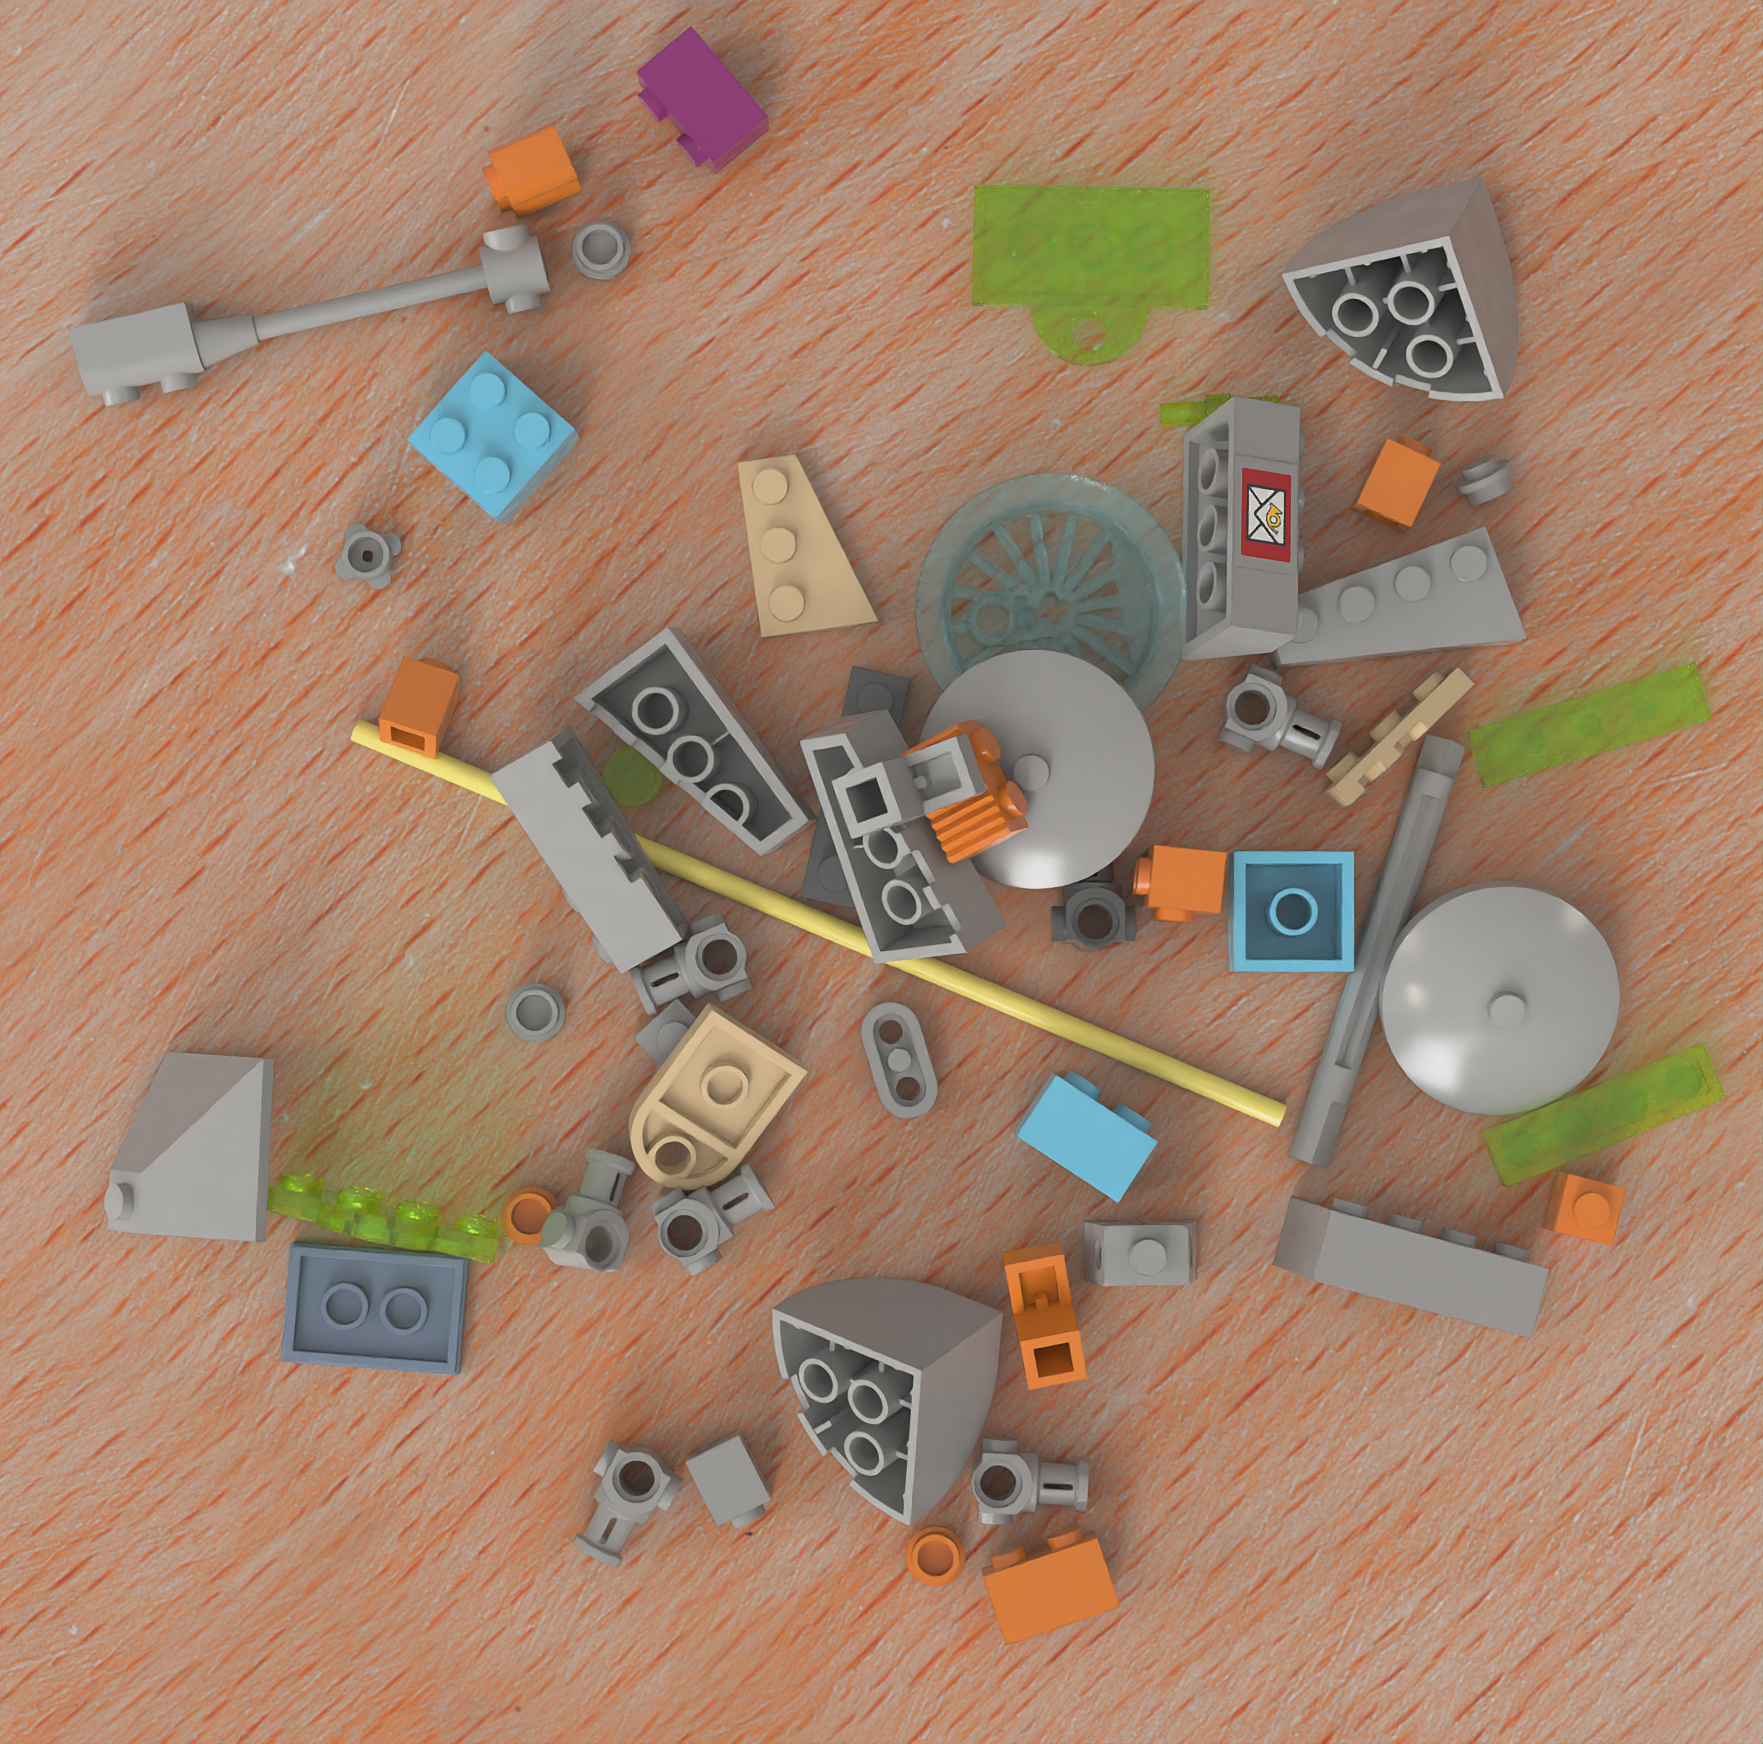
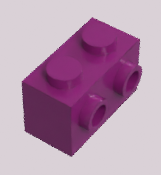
M692 26L637 71L640 86L643 88L637 94V97L659 123L666 117L681 133L675 139L677 145L696 167L706 162L712 171L717 174L770 129L766 113Z

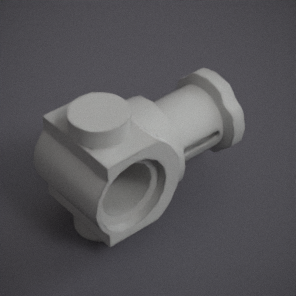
M1251 664L1241 684L1234 687L1223 700L1221 709L1223 724L1219 730L1221 732L1217 740L1246 754H1250L1255 744L1272 752L1281 745L1311 759L1312 766L1321 770L1335 744L1343 722L1336 718L1328 722L1297 708L1298 698L1285 693L1282 687H1280L1284 679L1283 677L1266 668ZM1241 694H1254L1261 698L1265 704V717L1260 724H1245L1237 717L1235 703ZM1293 728L1315 737V739L1295 731Z
M721 912L688 925L692 936L674 944L673 955L642 968L636 965L629 969L637 993L648 1016L657 1013L659 1005L690 992L696 999H699L716 991L720 1002L753 989L746 970L748 962L747 947L741 938L730 932ZM727 940L733 944L737 951V963L728 973L715 974L705 964V950L714 941ZM675 973L679 974L678 978L654 987L656 981Z
M587 1149L584 1158L588 1165L578 1195H569L565 1205L558 1206L549 1213L542 1228V1237L538 1247L545 1249L550 1260L557 1265L602 1272L619 1271L626 1255V1247L630 1236L627 1225L623 1220L624 1213L617 1206L627 1176L634 1174L636 1166L634 1162L619 1155L598 1149Z
M749 1162L741 1166V1174L711 1192L702 1186L685 1196L679 1186L649 1205L655 1214L654 1219L659 1225L658 1239L662 1249L669 1256L679 1259L692 1276L723 1258L717 1247L734 1237L732 1227L762 1209L770 1212L776 1208L768 1191ZM747 1192L749 1194L748 1197L730 1208L725 1207V1204ZM689 1215L700 1223L702 1238L697 1245L690 1248L681 1247L672 1240L670 1224L675 1217Z
M999 1436L982 1437L980 1456L973 1464L970 1474L972 1491L977 1499L978 1522L996 1525L1013 1524V1515L1019 1512L1034 1513L1038 1504L1074 1506L1076 1512H1086L1089 1481L1088 1459L1079 1458L1076 1464L1040 1462L1038 1453L1020 1452L1017 1449L1018 1439ZM1001 1465L1007 1467L1014 1474L1013 1486L1004 1494H989L980 1484L983 1473L992 1466ZM1044 1483H1058V1484H1070V1485H1056V1484H1044Z
M610 1440L593 1470L595 1473L603 1476L594 1493V1497L599 1502V1505L583 1533H576L572 1543L594 1559L617 1568L623 1561L620 1552L635 1524H646L656 1506L667 1511L683 1479L673 1474L675 1470L666 1466L662 1456L653 1448L644 1445L631 1447L624 1442L620 1445ZM636 1460L646 1462L654 1472L655 1481L652 1486L645 1490L630 1488L625 1483L622 1475V1469L625 1464ZM615 1517L617 1521L608 1538H603V1533L610 1520Z

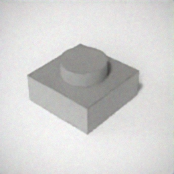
M676 998L634 1039L661 1067L697 1017L679 998Z

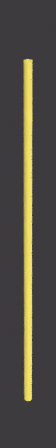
M362 719L358 720L353 730L351 741L507 805L489 778V775L492 773L441 752L438 753L436 759L381 742L379 726ZM634 833L654 867L873 958L863 928ZM933 957L885 962L895 968L1276 1127L1280 1125L1285 1114L1287 1105Z

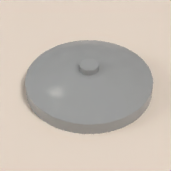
M1043 648L1021 649L994 656L975 665L952 682L942 693L926 719L919 744L957 723L977 719L980 727L988 728L995 736L1001 750V757L997 762L1007 782L1012 781L1020 788L1028 807L1027 813L1024 814L1029 825L1028 829L970 858L978 874L998 883L1019 888L1044 889L1065 886L1100 871L1116 859L1131 843L1140 830L1152 803L1157 774L1156 752L1148 722L1141 708L1124 685L1112 674L1099 665L1072 653Z
M1494 880L1466 885L1450 891L1424 907L1409 921L1393 943L1386 958L1379 984L1378 1004L1381 1025L1387 1043L1400 1067L1421 1090L1439 1102L1458 1110L1482 1115H1508L1533 1110L1560 1098L1578 1085L1591 1072L1604 1054L1612 1038L1619 1012L1620 988L1616 964L1606 941L1591 920L1578 907L1556 892L1538 885L1512 880Z

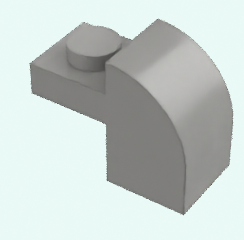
M967 734L952 737L905 756L876 763L831 781L851 839L911 821L987 792Z

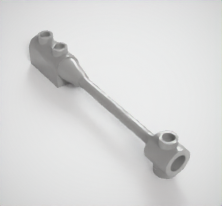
M529 223L483 233L485 245L479 247L482 265L254 317L253 314L197 321L193 302L188 301L69 328L68 330L85 390L90 398L102 395L106 407L140 399L137 388L139 386L160 382L163 393L197 386L196 373L207 371V367L260 344V340L419 303L488 288L493 305L505 302L508 314L542 306L540 294L551 292L540 240L537 233L531 235Z

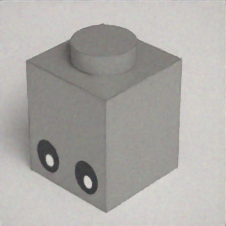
M741 1429L687 1456L685 1463L717 1527L731 1521L734 1529L766 1513L763 1504L771 1500L773 1492Z

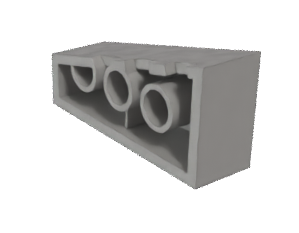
M1486 526L1298 594V599L1301 600L1304 610L1298 636L1270 652L1269 656L1274 669L1279 670L1365 659L1401 657L1421 653L1514 645L1526 639L1527 636Z
M665 628L573 697L586 710L592 712L607 724L629 746H633L657 766L659 771L674 784L679 785L701 803L704 809L760 856L771 854L818 819L680 628Z
M887 709L841 717L800 740L875 964L967 953L1007 926L971 860L967 859L951 864L947 860L946 852L941 848V841L936 838V831L931 827V820L926 815L878 832L851 839L831 781L876 763L897 758L900 754L909 750Z
M571 725L513 757L489 775V778L534 843L538 852L560 882L567 901L577 913H581L593 931L591 933L593 944L607 964L614 962L622 974L685 937L690 930L687 922Z
M1291 1197L1273 1261L1274 1266L1312 1281L1531 1338L1549 1273V1268L1529 1262L1532 1251L1496 1242L1494 1252L1475 1247L1478 1236L1443 1227L1441 1236L1436 1237L1421 1232L1423 1221L1389 1212L1387 1221L1382 1222L1367 1218L1369 1207L1334 1197L1331 1208Z

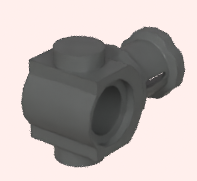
M1113 861L1093 874L1094 877L1091 875L1078 882L1063 886V906H1051V942L1072 944L1080 951L1096 952L1101 951L1109 944L1135 941L1136 909L1135 906H1125V902L1122 900V885L1113 882ZM1094 908L1104 913L1109 925L1105 937L1094 940L1087 938L1081 933L1077 921L1082 910Z

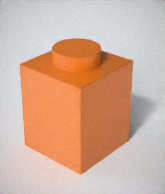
M1399 436L1398 441L1395 442L1387 438L1379 447L1350 510L1401 534H1405L1412 527L1441 463L1429 458L1432 450L1414 439Z
M403 656L379 717L380 741L436 759L460 698V674L452 672L449 666L435 659L421 658L418 661Z
M1556 1170L1542 1228L1613 1246L1627 1188Z

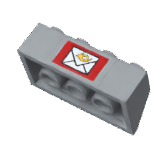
M1233 396L1184 434L1180 659L1201 660L1270 653L1298 636L1304 613L1303 604L1298 599V574L1304 561L1303 545L1299 542V517L1303 510L1305 498L1303 487L1299 485V461L1305 447V435L1303 430L1300 429V407Z

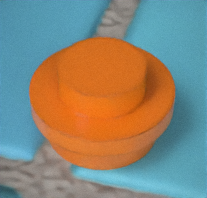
M538 1186L521 1187L513 1191L503 1203L501 1209L502 1226L506 1234L515 1242L529 1246L538 1245L542 1237L543 1225L549 1213L557 1208L559 1204L556 1198L544 1188Z
M939 1525L927 1526L917 1531L909 1540L906 1548V1563L910 1573L919 1582L929 1586H942L953 1581L963 1569L965 1562L963 1543L958 1535L949 1528Z

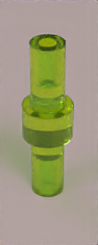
M1230 393L1206 394L1205 401L1159 404L1160 427L1197 425L1230 400ZM1277 395L1247 397L1250 399L1278 403Z

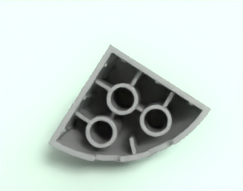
M1483 177L1412 193L1358 213L1331 227L1306 244L1293 256L1283 270L1282 277L1291 297L1314 331L1320 337L1326 334L1338 347L1351 356L1349 363L1367 375L1393 387L1395 382L1415 389L1428 391V398L1458 402L1486 401L1505 397L1513 380L1517 362V302L1506 245Z
M895 1278L844 1279L819 1284L800 1291L772 1308L774 1346L782 1379H789L791 1377L794 1389L803 1407L796 1414L822 1456L824 1457L831 1452L840 1464L854 1477L849 1485L856 1492L889 1516L911 1526L928 1513L951 1488L966 1465L979 1439L990 1409L997 1379L1003 1312L940 1287Z

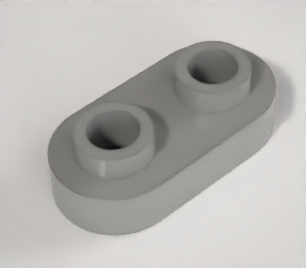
M895 1002L879 1004L872 1008L865 1016L861 1027V1037L883 1106L897 1117L905 1119L919 1117L930 1110L935 1103L938 1093L937 1080L919 1021L915 1014L902 1004ZM887 1020L897 1021L902 1027V1036L895 1043H886L879 1035L881 1024ZM904 1077L916 1079L920 1086L918 1095L911 1100L902 1099L896 1091L897 1083Z

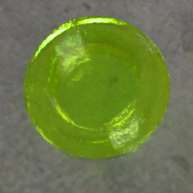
M629 747L617 751L608 759L603 770V781L616 802L624 806L636 807L650 802L657 795L662 784V773L657 766L634 747Z

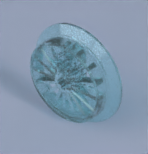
M1039 473L1012 478L988 488L965 503L951 516L931 544L918 579L915 603L916 628L921 651L933 678L943 692L964 672L1007 646L1021 644L1017 650L1032 649L1034 646H1037V648L1064 651L1063 647H1066L1069 653L1088 660L1076 641L1078 639L1129 675L1121 684L1134 697L1142 712L1162 692L1176 669L1181 657L1186 611L1189 614L1188 588L1183 567L1174 546L1159 523L1145 508L1118 489L1098 480L1067 473ZM1042 515L1066 516L1054 574H1050L1041 522ZM1029 517L1038 577L1034 575L1005 529V525ZM1079 519L1100 528L1101 532L1067 578L1065 577ZM994 533L1025 582V585L974 551V549L985 538ZM1109 541L1113 566L1079 587L1078 583ZM967 561L1007 590L988 592L957 585L955 582L962 566ZM1116 579L1117 595L1086 599V596ZM952 597L974 601L968 610L965 621L951 622ZM1053 597L1056 606L1066 607L1067 612L1060 616L1058 626H1049L1046 617L1033 618V611H1038L1042 608L1044 598ZM998 607L1007 614L1009 629L998 637L986 636L977 627V614L984 608ZM1121 607L1123 622L1090 615L1089 612ZM1085 627L1126 636L1129 659L1089 632ZM968 633L971 641L982 649L963 659L954 635Z

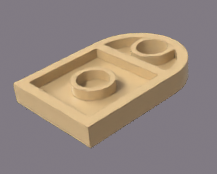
M709 1002L640 1094L632 1108L628 1132L636 1161L650 1178L661 1185L673 1189L680 1186L681 1190H696L702 1186L708 1187L721 1181L738 1166L808 1071L805 1064ZM667 1142H680L688 1148L686 1157L676 1165H662L655 1159L657 1150Z

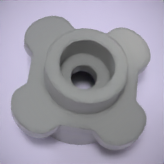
M363 524L351 525L344 534L346 542L343 546L342 557L337 559L335 563L336 573L346 581L357 578L367 581L375 590L385 589L392 582L390 568L393 558L399 555L402 549L399 538L392 533H386L383 536L368 531ZM367 551H371L374 554L371 562L363 560V554Z

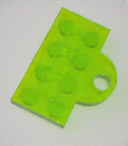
M974 185L972 306L1030 307L1034 330L1042 344L1053 355L1065 362L1078 366L1090 367L1111 363L1125 355L1136 344L1144 330L1149 309L1207 310L1210 189ZM1084 320L1098 322L1106 333L1104 345L1094 351L1080 349L1072 338V330L1079 322Z
M290 1172L289 1175L281 1174L280 1180L268 1183L267 1211L315 1222L316 1225L337 1233L396 1247L422 1251H438L489 1264H494L505 1257L509 1236L506 1232L496 1230L498 1220L490 1217L464 1213L463 1216H457L456 1221L438 1217L441 1207L434 1204L406 1199L405 1203L398 1202V1207L381 1203L383 1195L381 1192L348 1185L347 1189L340 1188L339 1193L323 1189L325 1179L298 1172Z

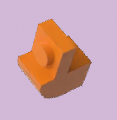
M1061 1241L1002 1252L1010 1305L1028 1389L1087 1379L1080 1332L1072 1304Z

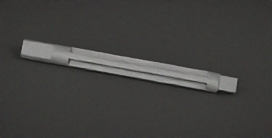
M1426 735L1354 956V972H1349L1289 1151L1288 1156L1326 1169L1328 1168L1379 1011V984L1382 970L1393 943L1408 923L1466 748L1452 740Z

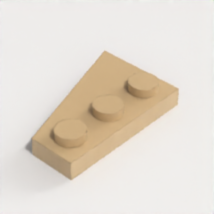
M796 454L737 462L762 640L878 624L879 621Z
M1459 667L1450 671L1446 676L1436 669L1412 692L1418 702L1405 715L1401 717L1394 709L1368 733L1376 741L1360 757L1350 750L1326 773L1332 783L1322 793L1337 809L1352 804L1365 791L1363 786L1367 782H1372L1382 772L1386 771L1405 751L1404 748L1412 740L1415 741L1424 734L1474 683Z

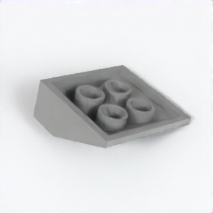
M186 1052L166 1053L110 1169L109 1187L104 1198L105 1211L108 1216L107 1230L147 1235L266 1242L273 1058Z

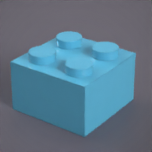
M485 350L406 440L417 452L503 527L575 446L580 437L575 428Z
M1233 851L1229 853L1228 972H1354V852Z
M1068 1070L1063 1079L1051 1073L1013 1130V1133L1102 1193L1119 1202L1158 1143V1141L1146 1134L1152 1123L1121 1103L1117 1104L1113 1112L1096 1101L1102 1090L1073 1071Z

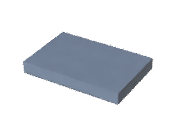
M291 1242L281 1361L459 1375L461 1372L470 1255Z

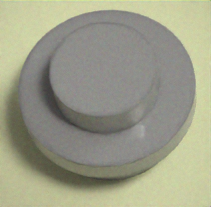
M604 220L590 222L576 233L572 242L571 251L576 267L581 273L591 279H612L622 273L629 263L631 247L628 237L618 225Z
M1494 455L1480 457L1461 468L1463 477L1455 483L1458 494L1466 495L1470 505L1490 501L1513 487L1509 476L1513 468L1509 460L1496 461Z
M530 983L518 988L511 995L506 1007V1019L510 1029L519 1038L529 1042H542L554 1037L562 1028L566 1017L565 1004L560 994L552 987L541 983Z

